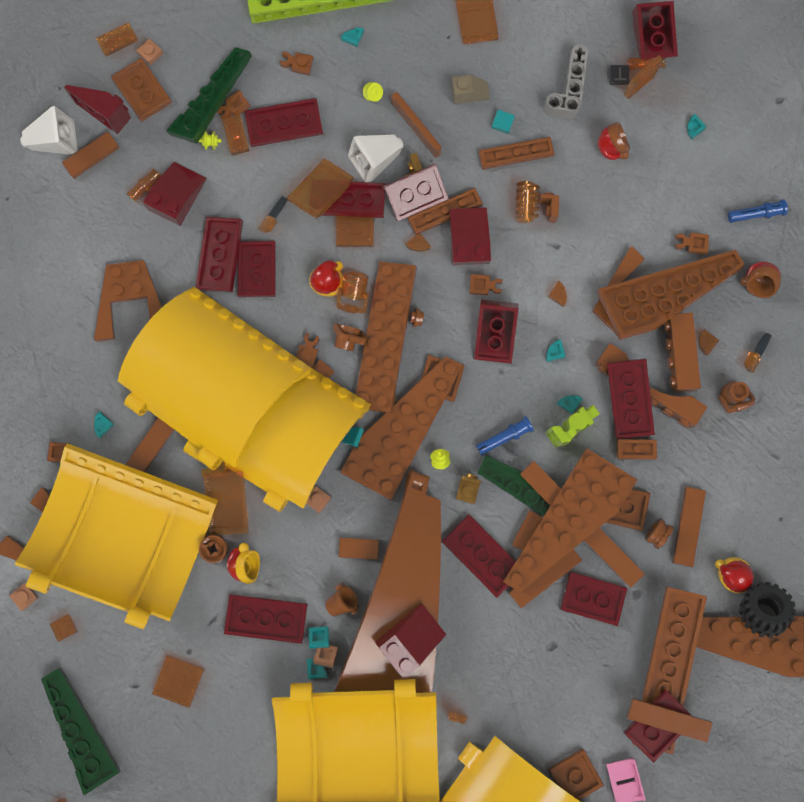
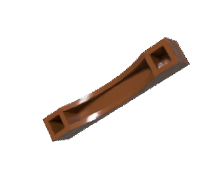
M610 343L595 363V366L598 367L597 370L607 375L608 362L628 360L625 352ZM650 387L652 406L659 407L664 415L674 417L685 428L696 426L707 409L706 405L692 396H671Z

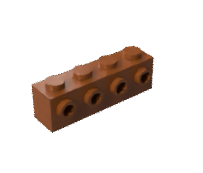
M680 313L663 324L664 331H667L665 347L666 350H669L667 366L671 369L669 385L673 388V393L697 391L701 388L693 313Z

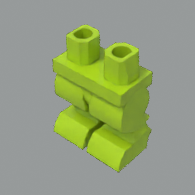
M594 405L586 410L582 407L562 423V428L561 426H553L545 434L555 448L564 447L571 442L577 433L581 430L584 431L595 423L593 419L600 413Z

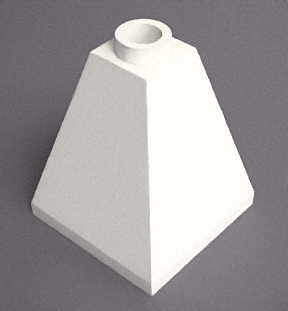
M55 106L49 108L22 131L21 144L32 151L71 155L78 152L74 120Z
M395 134L353 137L348 157L364 182L371 183L400 154L403 142Z

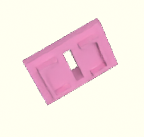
M633 757L606 764L615 802L646 801L636 761ZM633 777L635 779V781L617 785L616 783L617 781Z

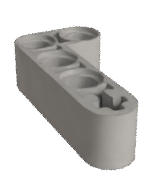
M576 45L573 47L568 62L564 94L552 93L546 99L544 112L548 116L573 119L577 116L582 102L588 50L585 46ZM550 103H555L557 106L553 107ZM568 106H573L575 109H569Z

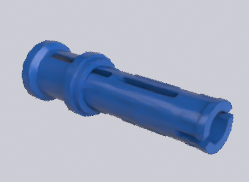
M781 199L775 203L765 202L762 206L728 211V221L733 223L759 217L770 219L776 215L786 216L788 213L787 202L785 199Z
M525 416L518 423L509 424L507 426L508 429L476 444L481 456L511 439L518 440L519 436L529 431L533 432L534 429L529 419Z

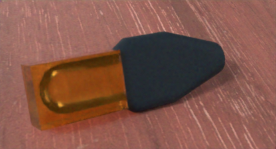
M282 196L269 215L265 217L258 227L260 232L269 233L278 223L275 218L288 201L285 197Z
M765 333L754 352H749L744 361L748 372L754 373L771 339V334Z

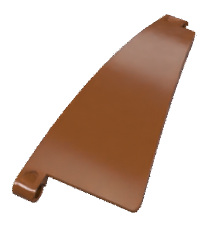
M410 470L406 477L405 494L378 577L334 692L395 690L394 680L403 678L375 642L421 603L438 623L441 565V501L426 495L430 479L427 475ZM436 648L417 669L405 678L415 679L416 693H429L433 690Z

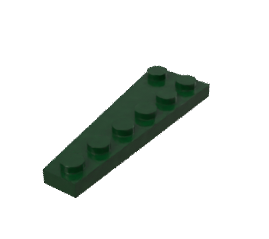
M236 47L219 66L218 70L210 77V83L199 90L200 95L195 101L191 100L189 102V108L184 114L180 113L166 130L169 135L196 144L199 142L251 59L250 51Z
M485 455L477 474L544 517L550 505L520 475L522 471Z
M60 667L41 680L50 705L53 708L55 719L58 721L62 731L63 741L65 740L69 750L68 755L70 760L72 759L80 788L83 795H86L121 771Z

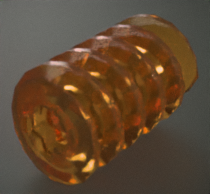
M520 181L517 183L518 188L516 189L518 194L516 200L518 202L516 203L517 216L515 221L530 223L534 219L539 218V214L534 213L539 211V207L534 206L539 204V200L534 198L540 196V193L535 192L540 189V186L530 181Z

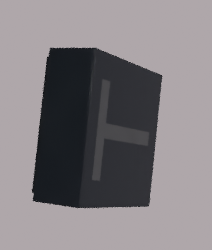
M611 65L609 68L610 85H628L630 82L629 65Z

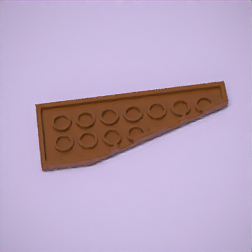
M732 250L598 289L597 294L619 340L656 330L741 270L744 263L737 250Z
M448 357L439 362L393 406L392 414L385 413L362 435L358 446L353 448L340 473L392 500L463 365Z
M586 448L503 582L518 592H522L616 515L636 484L637 479Z
M794 616L793 621L784 633L777 637L774 635L772 638H768L767 635L764 638L759 637L758 633L754 635L751 633L752 630L750 628L746 629L744 626L746 623L741 622L740 617L702 618L697 648L786 677H804V616Z

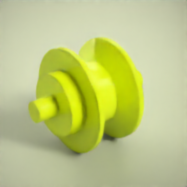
M368 82L363 88V96L368 101L377 102L383 96V88L378 83Z
M205 131L199 142H202L205 150L209 146L216 150V146L222 140L218 139L215 131H213L212 135H208L207 131Z
M445 449L433 451L430 455L431 465L436 469L447 468L450 465L449 452Z

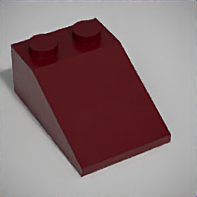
M674 1L637 4L632 11L640 60L678 57Z
M65 85L64 87L77 106L117 135L131 119L127 112L129 109L116 94L113 96L106 91Z
M173 162L151 187L143 204L147 210L181 226L207 178Z
M487 207L449 209L452 265L489 264L491 262V245Z
M481 299L474 360L512 364L519 303Z
M421 603L375 643L401 677L405 679L423 663L447 634Z

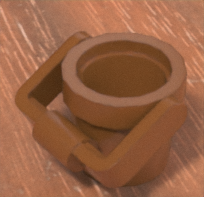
M336 323L333 326V330L336 333V348L353 351L355 344L364 345L367 340L364 332L360 329Z
M732 381L725 384L718 396L721 405L729 414L747 409L755 403V397L747 384L740 381Z
M344 582L336 585V592L325 602L328 613L334 617L346 612H351L353 615L360 608L355 592L347 587Z

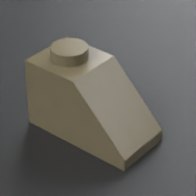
M472 75L452 77L451 89L454 104L490 100L488 82Z

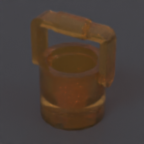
M356 271L344 272L343 285L338 290V309L354 314L366 312L369 293L366 292L367 274ZM341 297L353 300L365 299L364 308L342 305Z

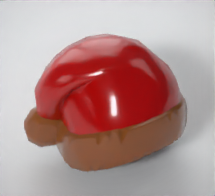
M620 122L610 124L601 132L598 138V149L609 160L627 159L629 157L628 151L630 146Z
M758 262L747 269L746 276L741 278L740 284L746 286L748 292L754 296L770 298L776 294L781 285V273L770 262Z

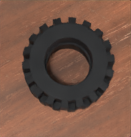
M760 582L756 586H751L739 605V614L742 615L740 617L741 622H745L744 626L746 629L750 628L752 630L751 633L754 635L758 633L759 637L764 638L765 635L768 638H772L774 635L776 637L780 636L788 628L796 614V609H794L796 606L795 602L791 601L792 596L790 594L787 595V590L784 588H778L779 585L777 584L773 586L771 582H766L764 585ZM758 604H765L771 607L776 616H769L763 613Z

